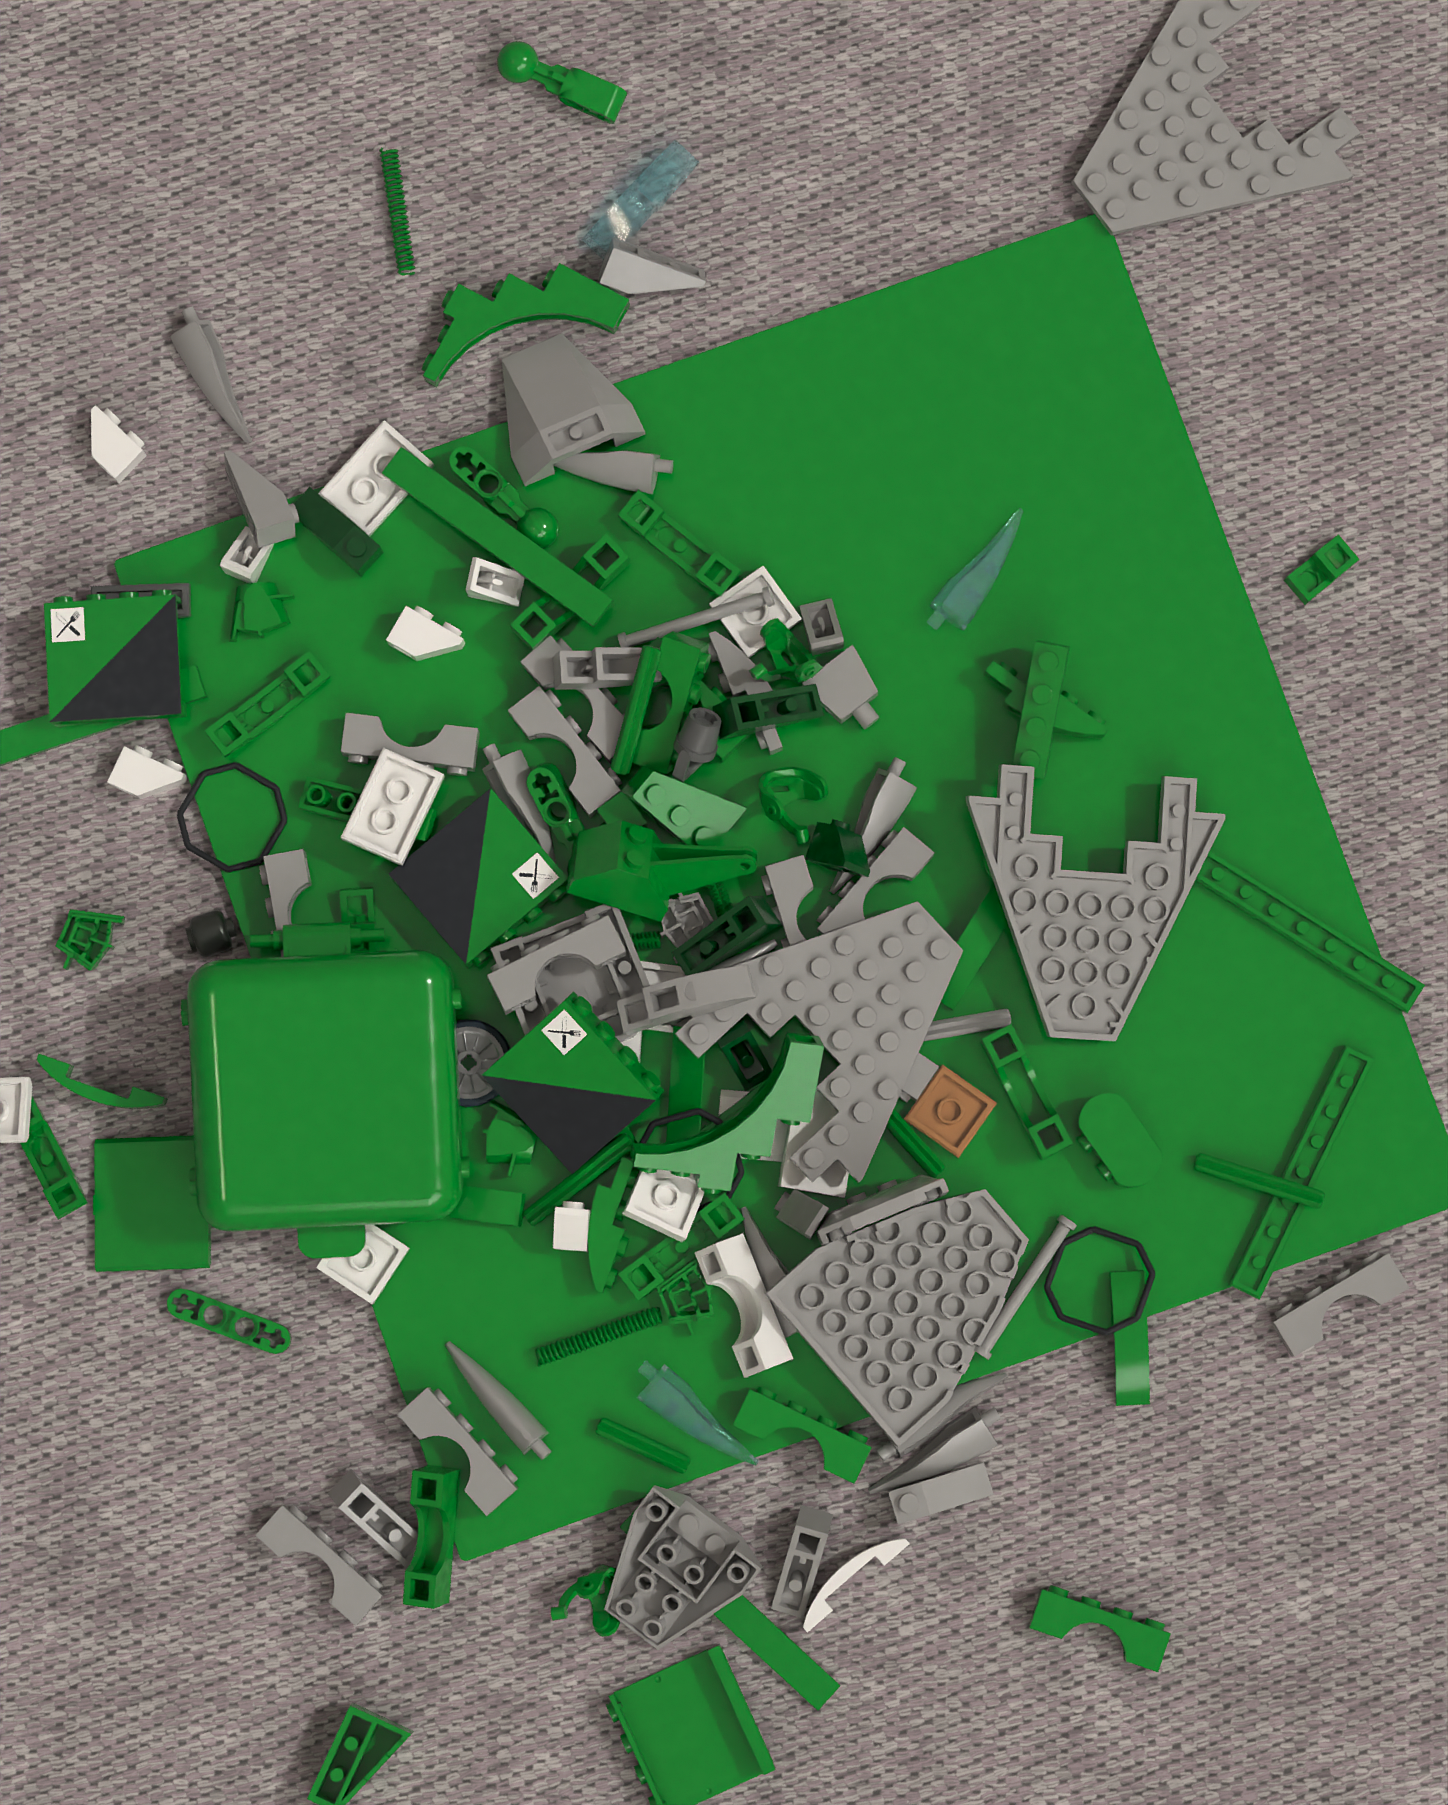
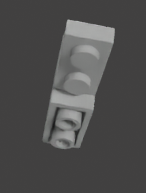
M716 631L709 633L710 644L708 654H711L712 663L718 661L723 673L718 674V678L724 693L731 692L732 697L773 691L767 681L761 678L757 681L753 679L749 670L756 665L742 650ZM775 728L755 733L761 750L767 748L770 755L783 751V746Z
M741 965L696 973L642 988V993L618 1000L617 1006L623 1033L630 1035L689 1015L695 1018L754 999L756 995L749 966Z

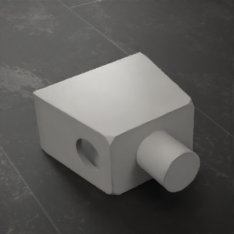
M853 645L826 664L813 678L802 683V686L817 685L822 707L841 724L853 715L865 730L880 718L869 704L878 696V690Z

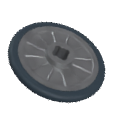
M473 1019L456 1021L460 1106H478L493 1100L499 1095L483 1078L482 1074L508 1052L510 1047L504 1036L490 1024ZM467 1055H471L477 1061V1065L471 1068L470 1071H467L461 1064V1060H464Z

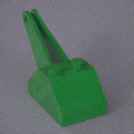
M621 820L579 831L572 844L567 893L661 922L668 910L669 896L751 874L757 868L758 853L749 846L723 847L662 844L654 830Z

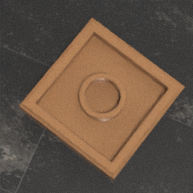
M942 1064L904 1120L959 1158L997 1103Z

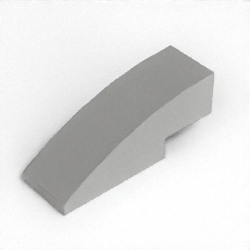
M595 647L592 651H559L553 656L555 690L632 685L642 648ZM658 670L654 682L662 680L661 673Z

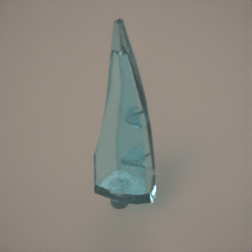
M1021 508L1014 513L990 543L966 567L947 581L929 606L935 612L927 621L931 627L938 630L946 619L960 630L964 631L992 588L1006 560L1022 517L1023 510Z
M645 1361L637 1371L646 1377L649 1382L636 1397L638 1400L701 1442L727 1455L755 1466L759 1461L719 1423L700 1401L690 1385L664 1364L659 1371L648 1361Z

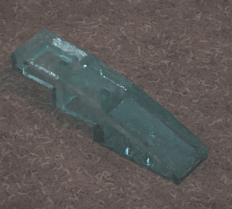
M674 140L624 191L582 240L604 260L612 238L615 237L627 241L629 237L634 236L650 216L666 203L700 162L677 140Z

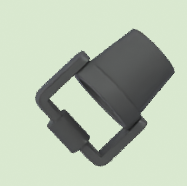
M706 708L690 710L673 744L674 749L679 754L672 774L673 778L684 782L703 763L714 759L718 749L717 742L721 726V718L718 714Z

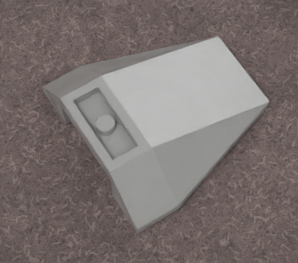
M562 333L502 359L511 458L524 486L555 474L553 464L612 439L615 447L645 435V430L630 401Z
M654 1485L633 1514L604 1610L659 1650L741 1596L763 1566L741 1535L692 1498Z

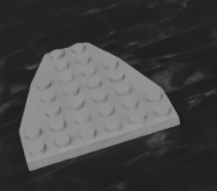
M982 1189L910 1208L818 1247L772 1286L765 1295L895 1446L899 1447L950 1401L957 1383L970 1366L969 1362L976 1352L974 1351L976 1345L981 1346L1003 1307L1006 1299L1004 1297L1011 1280L1014 1279L1019 1259L1024 1254L1029 1239L987 1190Z

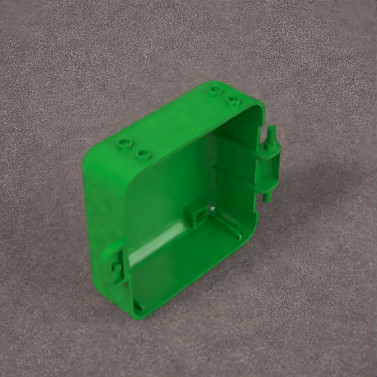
M350 921L283 925V930H273V934L250 935V948L274 947V950H283V957L214 960L205 963L194 972L188 983L187 999H181L182 1026H188L195 1154V1167L189 1170L190 1194L191 1196L197 1195L198 1209L208 1224L226 1232L297 1229L298 1246L305 1256L309 1258L351 1257L362 1251L366 1243L365 1225L431 1222L443 1219L454 1211L463 1195L464 1178H469L470 1176L469 1156L463 1157L456 1030V1009L462 1008L461 988L454 989L452 970L441 956L427 950L352 952L353 946H362V943L385 942L384 928L361 929V926H351Z

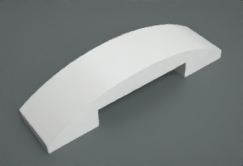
M905 1538L885 1541L858 1553L840 1566L823 1584L813 1599L803 1624L806 1632L808 1633L833 1611L825 1599L874 1556L885 1566L910 1543Z

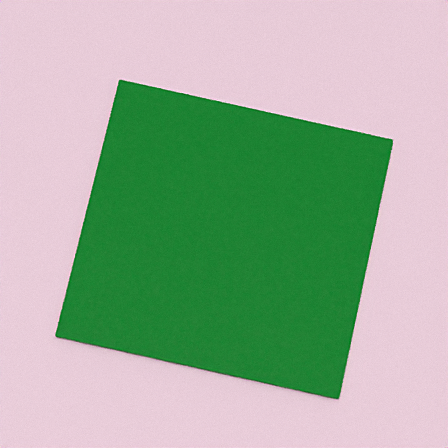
M1095 214L613 384L633 405L645 430V435L615 447L612 439L580 453L634 451L658 454L660 459L673 460V471L671 474L658 472L653 494L642 493L663 508L666 514L713 551L719 552L742 571L726 591L764 566L801 618L799 606L832 598L844 639V648L814 655L813 657L824 667L853 645L878 690V696L869 704L880 718L865 730L853 715L841 724L822 707L823 717L775 728L783 746V751L770 755L767 748L761 750L756 735L753 733L723 763L715 756L712 761L703 763L684 781V783L747 808L716 845L723 847L749 846L758 853L757 868L753 873L721 881V883H725L722 885L726 886L724 890L728 891L725 893L729 894L727 898H730L728 902H732L729 906L734 907L747 896H764L771 908L776 907L773 894L766 895L761 876L767 875L765 866L804 855L805 858L817 822L831 824L832 819L839 820L851 825L850 831L854 832L859 819L863 798L878 768L887 771L894 757L906 762L899 777L914 785L917 789L889 834L893 830L899 833L905 827L934 852V856L913 881L902 878H889L874 885L864 899V917L866 920L918 901L949 936L957 942L994 884L992 877L984 867V853L966 803V796L997 798L999 765L1013 764L1021 717L1003 706L1009 694L986 678L984 673L992 661H995L997 664L1003 661L1018 672L1015 676L1016 678L1027 684L1035 641L1040 640L1070 646L1061 693L1064 690L1074 696L1079 701L1077 706L1086 713L1092 710L1106 721L1103 726L1108 729L1102 739L1081 738L1053 732L1046 777L1044 779L1034 778L1030 834L1063 836L1061 870L1123 874L1125 841L1154 843L1158 841L1161 777L1197 778L1195 812L1225 814V820L1211 847L1212 851L1382 957L1114 235L1111 236ZM508 421L421 452L434 463L432 467L434 471L517 530V523L510 516L499 514L452 472L449 464L452 451L459 446L473 448L520 492V500L530 509L544 508L556 517L559 525L557 539L544 550L570 569H573L581 557L606 533L630 557V564L602 590L614 602L597 625L593 628L575 615L553 636L555 641L562 638L572 651H592L595 647H620L618 634L625 632L628 635L711 608L709 603L719 597L670 561L618 517L619 512L636 493L635 491L601 484L555 466V474L524 486L511 458ZM459 454L456 457L458 460L456 467L461 470L463 467H467L473 473L472 476L468 477L471 482L474 481L479 471L485 469L482 464L479 465L478 469L474 468L470 463L472 458L470 454H467L465 457ZM485 475L479 481V487L485 493H493L499 485L498 480L492 475ZM324 486L314 489V491L319 493L324 488ZM302 494L287 499L288 504H294ZM409 494L370 536L381 547L383 554L362 577L300 522L295 523V537L274 543L257 582L276 583L279 594L293 593L295 599L284 600L282 603L291 623L264 633V638H260L258 634L238 632L237 641L229 642L236 588L249 583L226 574L220 567V563L245 526L249 527L244 515L117 559L114 566L121 585L191 584V617L178 618L180 670L193 665L198 666L207 698L187 704V717L167 719L191 788L202 771L233 762L240 763L280 788L287 815V824L268 855L303 849L307 855L312 883L311 886L298 895L291 911L292 924L342 922L339 890L373 887L376 929L384 928L385 942H377V952H385L387 948H397L398 951L427 950L441 956L452 970L454 989L461 988L462 1008L456 1009V1021L473 1019L490 1024L504 1036L511 1049L525 1035L516 1012L513 1011L505 1015L487 979V975L492 973L491 967L496 964L493 954L479 967L476 968L473 964L467 969L460 957L401 888H398L391 880L389 873L398 864L342 840L341 835L347 825L346 822L300 809L298 806L307 776L364 789L377 760L368 759V764H356L348 762V757L342 755L341 746L346 713L378 716L382 721L386 735L394 742L407 747H418L431 742L439 735L444 725L478 728L480 736L475 772L467 771V776H456L447 774V768L434 767V770L444 774L445 777L430 807L437 811L430 839L491 788L482 770L489 764L483 748L495 743L501 757L521 750L530 771L544 762L554 764L560 770L569 788L576 774V759L572 751L564 743L556 739L537 738L529 740L508 712V709L540 686L521 664V661L532 651L512 631L510 624L534 601L542 598L546 593L527 579H524L518 607L468 597L466 585L473 557L508 569L511 568ZM407 606L414 610L416 606H419L433 615L431 620L443 626L447 622L462 631L460 637L464 639L465 645L461 650L416 661L388 645L386 639L404 608ZM720 620L678 632L710 643L709 633L716 631L740 649ZM802 620L792 627L790 631L810 652ZM653 641L634 646L633 648H642L644 645H649ZM766 647L749 658L755 665L761 662L767 671L776 670ZM310 650L330 675V678L262 734L234 753L224 757L204 730L229 711L233 712L282 675L284 669ZM786 653L781 654L789 666L794 665ZM710 660L707 671L702 673L705 677L701 681L709 689L715 686L727 699L732 698L731 692L724 693L720 684L718 674L723 672L719 662L712 663ZM781 678L767 682L772 690L775 691L802 686L804 681L796 683ZM632 685L607 687L618 701L614 706L623 715L626 711ZM555 687L550 688L561 703V706L557 709L564 718L570 715L582 730L577 735L586 745L590 742L587 734L593 721V709L590 702L582 693L575 689L555 690ZM664 688L655 692L651 691L642 728L646 725L662 723L666 719L672 705L671 688ZM699 701L696 705L693 704L692 709L702 708ZM601 754L602 758L598 762L606 771L611 767V764ZM632 763L629 774L616 773L622 781V784L618 786L621 791L642 766ZM797 767L810 770L820 775L826 781L828 794L825 798L817 801L806 798L797 799L783 807L792 821L798 825L808 826L810 838L808 842L798 843L796 841V834L788 831L780 821H772L766 816L764 808L761 806L758 786L759 779L764 773L776 768ZM237 769L206 776L194 795L216 859L228 866L259 858L281 821L274 791ZM672 770V771L669 772L668 774H664V775H667V776H669V777H672V774H673V771H674V770ZM541 775L537 779L539 784H548L551 781L549 776L543 777ZM774 786L771 789L773 792L787 791L788 787ZM555 790L553 793L549 792L545 796V798L548 800L550 796L557 793L558 791ZM573 797L576 803V812L585 828L584 830L598 827L604 823L599 813L589 818ZM553 802L551 804V810L557 817L566 816L567 810L562 803ZM634 803L648 824L646 828L654 830L662 844L683 845ZM549 825L556 864L568 877L567 864L571 855L566 845L557 840ZM415 840L407 858L425 842ZM880 844L872 855L878 858L885 848ZM805 860L813 883V890L800 903L796 919L798 928L806 940L821 935L817 932V928L821 924L816 920L829 905L834 909L839 904L842 898L838 894L850 880L856 884L862 876L854 875L833 894L829 891L837 871L828 870ZM265 862L234 872H225L220 869L250 957H281L280 950H274V947L250 948V935L271 934V931L276 930L274 917H268L265 898L271 897L269 885L262 884L259 866L265 865ZM1194 881L1116 1041L1047 1037L1009 925L1004 929L955 1009L951 1010L940 1003L933 1021L1008 1009L1011 1015V1024L1028 1055L1032 1068L1046 1096L1058 1113L1073 1142L1071 1146L1040 1160L980 1042L982 1038L1002 1028L924 1041L919 1050L920 1054L939 1066L938 1070L943 1064L997 1103L959 1158L908 1122L906 1123L945 1165V1169L935 1178H944L949 1191L945 1196L926 1204L986 1189L1029 1239L1024 1254L1019 1259L1014 1279L1011 1280L1004 1297L1006 1299L1003 1307L1058 1225L1057 1219L1060 1214L1077 1225L1074 1231H1069L1065 1239L1089 1227L1096 1226L1137 1240L1142 1244L1155 1270V1279L1146 1301L1147 1317L1230 1288L1231 1278L1272 1195L1196 1171L1194 1166L1199 1153H1203L1281 1177L1345 1044L1376 1060L1314 1186L1315 1189L1325 1193L1323 1204L1320 1209L1305 1205L1274 1271L1448 1209V1134L1402 1011ZM707 885L682 892L683 896L699 892L714 921L718 919ZM566 893L555 903L551 900L546 902L540 908L543 911L542 914L533 922L527 925L524 921L514 929L517 935L513 939L521 936L522 938L582 915L585 911L603 904ZM671 895L669 899H678L679 895ZM620 909L631 936L633 932L635 935L637 932H639V935L641 932L644 934L645 931L648 934L649 931L652 934L653 931L657 934V930H659V933L663 932L660 921ZM783 926L774 928L745 949H751L775 939L778 945L769 953L783 949L781 940L786 938ZM660 935L661 948L657 946L654 949L653 946V949H650V947L647 950L646 948L644 950L636 949L640 961L680 966L678 963H675L674 956L671 953L677 948L666 936L662 938ZM748 1014L743 1017L744 1022L751 1031L772 1070L780 1056L786 1032L805 1035L809 1033L802 1023L793 1016L769 1038ZM648 1029L642 1031L640 1064L646 1071H651L658 1077L661 1087L665 1091L655 1102L627 1125L638 1143L650 1122L668 1116L673 1033ZM716 1042L705 1052L702 1109L718 1117L721 1089L750 1092L761 1083L745 1091ZM825 1048L823 1050L817 1086L840 1065ZM467 1055L464 1060H461V1064L467 1071H470L471 1068L477 1065V1061L471 1055ZM1102 1093H1115L1123 1096L1162 1151L1161 1167L1156 1176L1146 1184L1127 1188L1115 1184L1112 1179L1106 1181L1096 1167V1164L1100 1161L1094 1152L1091 1151L1087 1154L1076 1137L1081 1135L1077 1129L1078 1114L1084 1104L1094 1096ZM500 1095L493 1099L513 1110ZM898 1098L894 1109L904 1119L916 1102L910 1098L906 1103ZM491 1101L472 1107L460 1106L463 1157L469 1156L470 1176L469 1178H464V1186L525 1193L524 1212L572 1174L537 1137L531 1164H515L512 1177H508L509 1163L487 1164L486 1134L483 1133V1129L488 1130L498 1110L490 1106ZM702 1116L701 1129L711 1122ZM667 1123L655 1126L647 1144L666 1143ZM885 1127L863 1179L858 1183L849 1174L845 1198L798 1191L828 1207V1213L848 1205L846 1200L865 1192L866 1197L879 1192L878 1186L894 1179L899 1184L921 1174L929 1177L930 1175ZM630 1152L623 1157L631 1160ZM741 1158L744 1166V1176L730 1200L741 1214V1209L746 1206L771 1250L786 1269L790 1271L814 1249L821 1247L816 1235L821 1224L809 1240L778 1220L776 1217L779 1211L774 1209L784 1192L791 1195L794 1190L778 1187L782 1162ZM621 1159L567 1201L585 1204L584 1209L591 1211L598 1184L611 1188ZM736 1164L734 1169L733 1180L736 1174L738 1173ZM626 1188L623 1201H628L632 1189ZM721 1190L718 1194L705 1192L700 1205L714 1201L724 1192L727 1193V1191ZM555 1210L534 1226L527 1222L523 1214L521 1227L449 1218L450 1214L443 1219L431 1222L375 1224V1226L410 1248L372 1305L406 1405L411 1403L427 1387H430L433 1391L439 1388L451 1401V1404L448 1406L449 1410L456 1417L461 1413L473 1426L474 1429L470 1431L471 1435L478 1442L484 1439L495 1451L496 1454L492 1458L500 1468L506 1464L518 1477V1480L514 1482L518 1489L486 1516L464 1491L470 1477V1462L465 1450L456 1441L444 1436H431L419 1440L427 1465L459 1469L454 1542L459 1557L463 1561L480 1557L646 1497L654 1485L669 1489L814 1437L803 1429L785 1427L772 1432L764 1440H761L732 1426L749 1389L757 1391L758 1386H761L777 1394L774 1401L787 1406L790 1400L807 1408L805 1415L816 1421L819 1415L838 1423L836 1429L870 1417L798 1332L785 1338L793 1359L744 1378L732 1348L741 1330L740 1313L732 1297L722 1288L713 1285L714 1288L711 1289L714 1319L690 1322L695 1334L691 1336L687 1323L670 1324L656 1288L638 1301L618 1273L668 1236L625 1215L622 1221L615 1219L614 1226L626 1230L624 1237L629 1238L628 1245L623 1257L616 1256L613 1268L617 1269L618 1272L612 1289L605 1287L604 1293L598 1292L595 1289L588 1252L553 1249ZM881 1219V1220L876 1221V1222H874V1223H872V1224H869V1225H867V1226H864V1227H862V1228H860V1229H857V1230H855V1231H852V1233H854V1232H856V1231H858V1230H861V1229H863V1228H865V1227H868V1226H870V1225H873V1224H875V1223H877V1222H880V1221H882V1220H884V1219ZM742 1221L715 1243L742 1233L746 1239L744 1222ZM1092 1233L1065 1246L1050 1288L1064 1315L1107 1329L1113 1326L1110 1272L1144 1270L1145 1284L1149 1273L1136 1247ZM1055 1254L991 1349L990 1353L992 1355L990 1359L987 1360L975 1352L969 1362L970 1366L965 1374L961 1376L957 1385L1099 1335L1096 1332L1063 1322L1057 1317L1044 1291V1284ZM698 1266L696 1269L705 1280L700 1266ZM652 1307L655 1309L657 1307L660 1308L662 1324H659L657 1321V1326L652 1323L651 1328L647 1325V1329L642 1327V1331L637 1329V1333L632 1331L630 1335L627 1332L626 1337L622 1334L621 1339L617 1336L616 1340L612 1338L611 1342L607 1340L606 1344L602 1342V1345L597 1344L596 1348L592 1346L591 1349H588L587 1347L586 1351L582 1349L581 1353L577 1351L576 1355L572 1353L571 1357L567 1355L566 1358L562 1357L561 1360L557 1359L556 1362L552 1360L551 1364L547 1362L546 1366L543 1364L541 1367L537 1366L536 1348L541 1353L540 1347L543 1346L546 1351L545 1346L547 1344L551 1349V1342L556 1347L555 1342L559 1341L561 1345L560 1341L563 1339L566 1344V1337L571 1342V1335L576 1340V1333L581 1338V1332H584L586 1336V1330L591 1334V1328L596 1332L597 1326L601 1330V1325H604L606 1328V1323H609L611 1326V1321L616 1325V1320L618 1319L621 1323L622 1317L626 1321V1316H629L631 1319L632 1314L636 1317L637 1312L641 1315V1311L643 1310L646 1313L647 1308L650 1311ZM449 1341L476 1361L509 1390L549 1432L542 1439L552 1451L545 1459L541 1460L532 1449L524 1455L502 1430L472 1390L445 1345ZM607 1418L688 1456L690 1464L686 1472L679 1473L598 1435L596 1428L600 1419Z

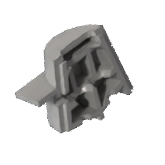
M699 892L685 896L682 893H678V899H669L668 910L661 921L663 932L660 935L662 938L666 936L676 948L714 921Z

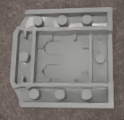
M603 904L587 910L584 914L491 948L496 964L506 959H509L510 963L522 958L521 952L536 944H539L540 948L552 943L551 937L566 929L573 933L583 928L581 922L599 914L601 918L609 916L626 949V956L597 970L588 963L576 958H562L547 965L540 973L536 982V1000L515 1010L524 1035L529 1033L573 991L578 996L584 997L591 1004L592 1012L601 1021L607 1022L613 1028L615 1037L620 1042L631 1039L638 1033L630 1035L623 1033L617 1001L642 993V988L648 987L650 984L620 909Z
M921 1174L899 1184L894 1179L878 1186L879 1192L866 1197L865 1192L847 1199L848 1205L827 1213L816 1235L821 1246L912 1206H921L945 1196L949 1190L944 1178L937 1179Z

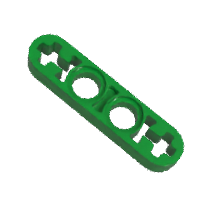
M182 1288L177 1289L167 1299L168 1311L174 1317L263 1351L279 1354L285 1352L291 1345L292 1337L287 1327L194 1291ZM183 1294L188 1295L187 1301L197 1306L198 1299L204 1300L198 1312V1320L192 1319V1316L195 1314L192 1310L184 1309L182 1313L177 1312L178 1306L173 1304L175 1298H182ZM215 1305L223 1311V1319L217 1325H210L205 1320L204 1315L207 1308ZM244 1317L251 1319L254 1323V1331L247 1337L240 1336L236 1331V1323ZM261 1322L267 1324L263 1331L275 1333L277 1329L281 1330V1337L285 1339V1343L283 1345L278 1344L274 1349L270 1347L271 1341L264 1337L260 1338V1344L254 1342L260 1333Z

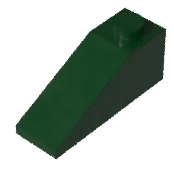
M311 487L294 503L299 522L359 576L362 577L383 554L381 547Z
M816 684L732 697L712 707L713 712L721 718L720 739L749 735L824 716Z
M747 896L671 953L686 976L705 972L754 944L781 923L764 896Z

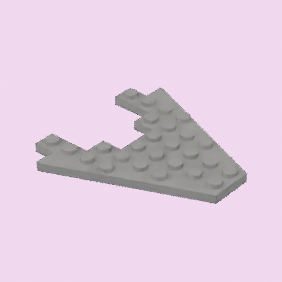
M1179 0L1072 182L1074 188L1111 236L1341 184L1352 179L1353 174L1336 152L1358 137L1360 131L1341 107L1288 144L1270 119L1245 137H1242L1205 89L1206 86L1229 69V66L1211 43L1260 8L1261 3L1258 0Z
M1001 764L998 769L997 798L966 796V803L1046 1035L1053 1038L1116 1041L1222 827L1225 814L1195 812L1197 778L1162 776L1157 843L1125 841L1123 874L1061 870L1063 836L1030 834L1034 767Z
M917 901L735 965L749 966L756 998L695 1018L693 1017L675 1035L698 1059L746 1014L769 1038L795 1016L813 1036L820 1037L824 1048L840 1065L816 1088L838 1113L800 1147L790 1159L811 1182H814L837 1160L859 1183L867 1171L963 950Z

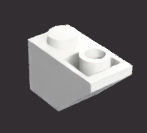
M95 405L91 409L92 457L120 484L147 456L141 449L144 446V442L131 430L125 434L118 427L121 421L108 408L102 412Z
M406 606L386 639L388 645L416 661L461 650L465 645V641L460 637L462 631L447 622L443 626L431 620L433 615L419 606H416L414 610Z
M135 745L133 750L125 746L123 747L107 782L119 790L139 799H144L184 784L188 777L181 772L183 766L166 758L162 764L151 759L152 752Z
M563 1201V1207H555L553 1249L588 1252V1231L591 1211L584 1209L585 1204Z

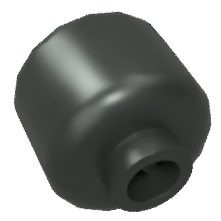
M219 910L194 916L190 920V927L185 928L193 953L198 952L204 958L229 951L232 947V937L237 936L232 917L225 919L223 913Z

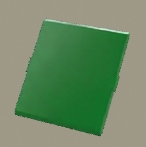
M194 1135L95 1139V1195H93L92 1206L93 1215H95L96 1272L210 1268L211 1225L200 1214L197 1205V1195L191 1196L189 1170L195 1167Z

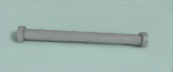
M767 586L762 588L760 593L628 635L625 632L618 634L620 647H634L653 641L657 637L662 638L672 631L678 633L763 605H767V607L774 606V598L770 587Z
M1060 1214L1058 1217V1225L1000 1311L981 1346L976 1345L974 1351L987 1360L992 1355L990 1353L991 1349L1069 1231H1074L1077 1227L1075 1223Z

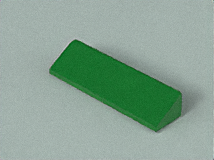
M673 1026L668 1116L695 1108L702 1109L705 1053L697 1059L679 1040L675 1033L683 1026ZM694 1115L667 1123L666 1142L684 1140L700 1134L701 1116Z

